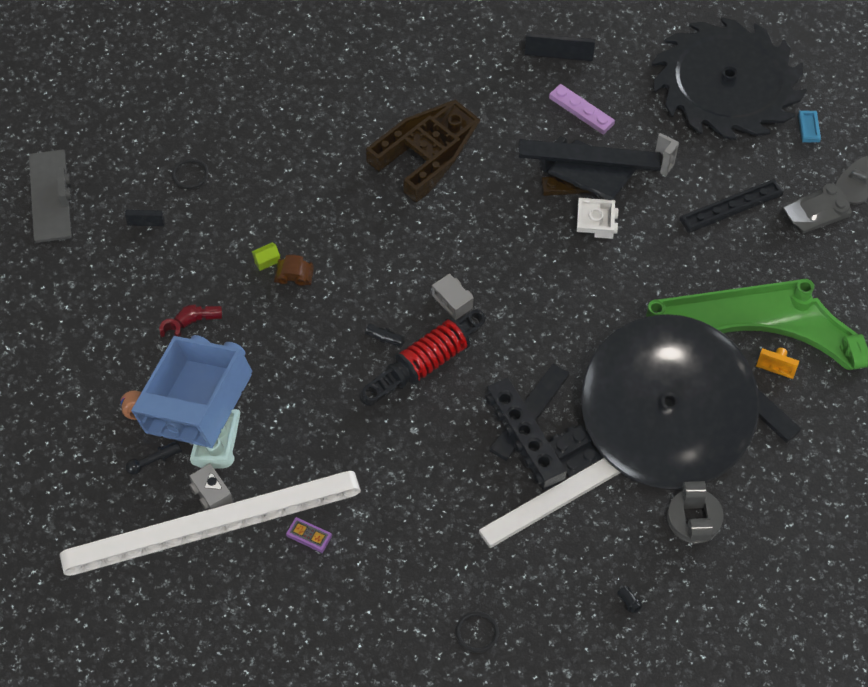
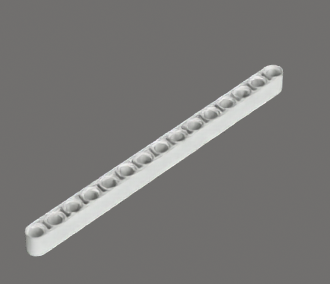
M346 471L66 549L60 553L64 575L71 576L350 498L359 494L361 490L355 472Z

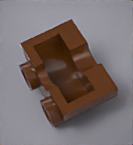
M286 255L285 259H278L274 282L286 284L288 281H295L297 285H311L314 266L312 262L304 261L302 256Z

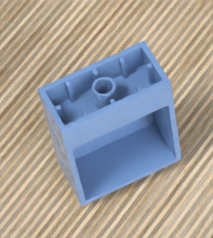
M193 335L191 339L174 336L131 410L144 432L213 448L221 433V429L224 428L232 413L231 410L234 409L242 394L241 392L252 375V369L245 358V350L233 342H225L224 345L213 344L198 335Z

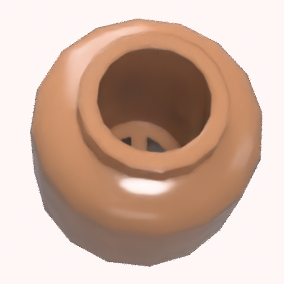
M129 391L121 398L122 413L128 419L137 420L131 410L141 394L140 391Z

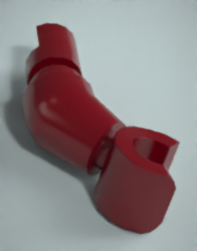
M193 304L183 307L174 319H165L161 322L159 327L161 338L165 337V333L168 330H175V336L181 337V328L184 329L191 323L202 320V318H206V320L222 319V306H205V308H202V306Z

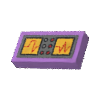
M296 517L286 536L323 553L332 538V533Z

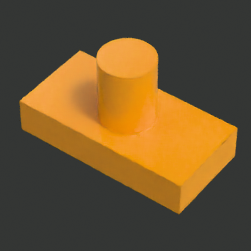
M762 348L756 367L793 379L799 360L787 357V350L784 348H778L776 352Z

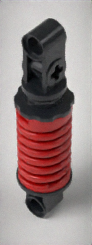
M476 309L458 321L448 317L442 325L431 330L430 333L421 337L399 354H395V363L389 364L386 367L387 371L381 373L364 387L360 394L361 402L371 406L383 397L391 394L398 387L403 389L408 382L412 385H417L420 378H425L427 373H432L433 369L436 370L439 368V365L449 361L450 357H454L470 347L468 337L482 327L486 320L485 314L481 310ZM471 318L478 319L479 324L474 323ZM367 391L373 392L374 395H375V397H374V398H369V397H367L366 392H367Z

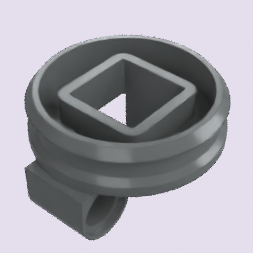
M705 481L683 482V491L678 493L669 505L667 512L669 527L677 537L686 542H707L714 538L721 528L724 517L722 506L712 494L706 491ZM704 508L705 518L689 519L688 524H686L684 509Z

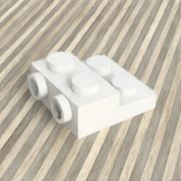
M579 198L577 232L595 233L594 237L613 239V235L617 234L618 223H615V219H618V208H615V200Z

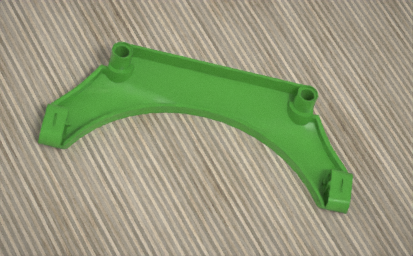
M809 279L652 300L648 304L646 317L667 314L681 315L702 321L722 333L735 331L777 333L800 340L819 349L847 370L868 367V347L864 336L857 334L834 317L818 298L813 299L814 284Z

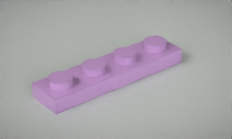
M562 84L549 94L551 100L603 135L615 123L613 118Z

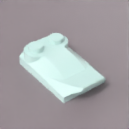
M231 410L232 413L224 428L221 429V433L213 448L193 445L190 457L192 465L203 468L211 464L214 469L227 468L234 462L233 448L240 410Z

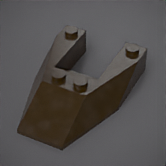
M457 100L444 103L405 118L366 148V162L379 172L409 148L425 159L426 162L403 180L404 193L417 203L434 188L453 165L480 123V119Z

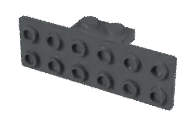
M65 150L29 154L35 243L69 239L72 237L69 207L71 190L68 188L70 176L67 173Z

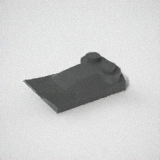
M832 183L826 184L820 191L786 203L783 207L792 223L798 226L802 234L846 219L852 213L849 201L841 189Z

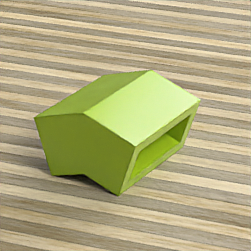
M273 242L252 251L255 264L260 271L277 264L278 259H280L277 246Z

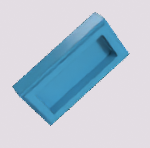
M799 111L798 118L802 142H820L821 135L817 111Z

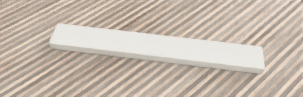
M603 458L479 529V533L489 548H492L621 472Z

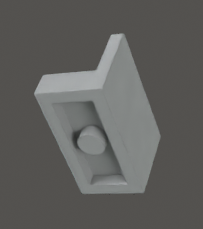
M661 133L658 135L655 152H660L662 165L660 174L667 176L675 164L679 142Z

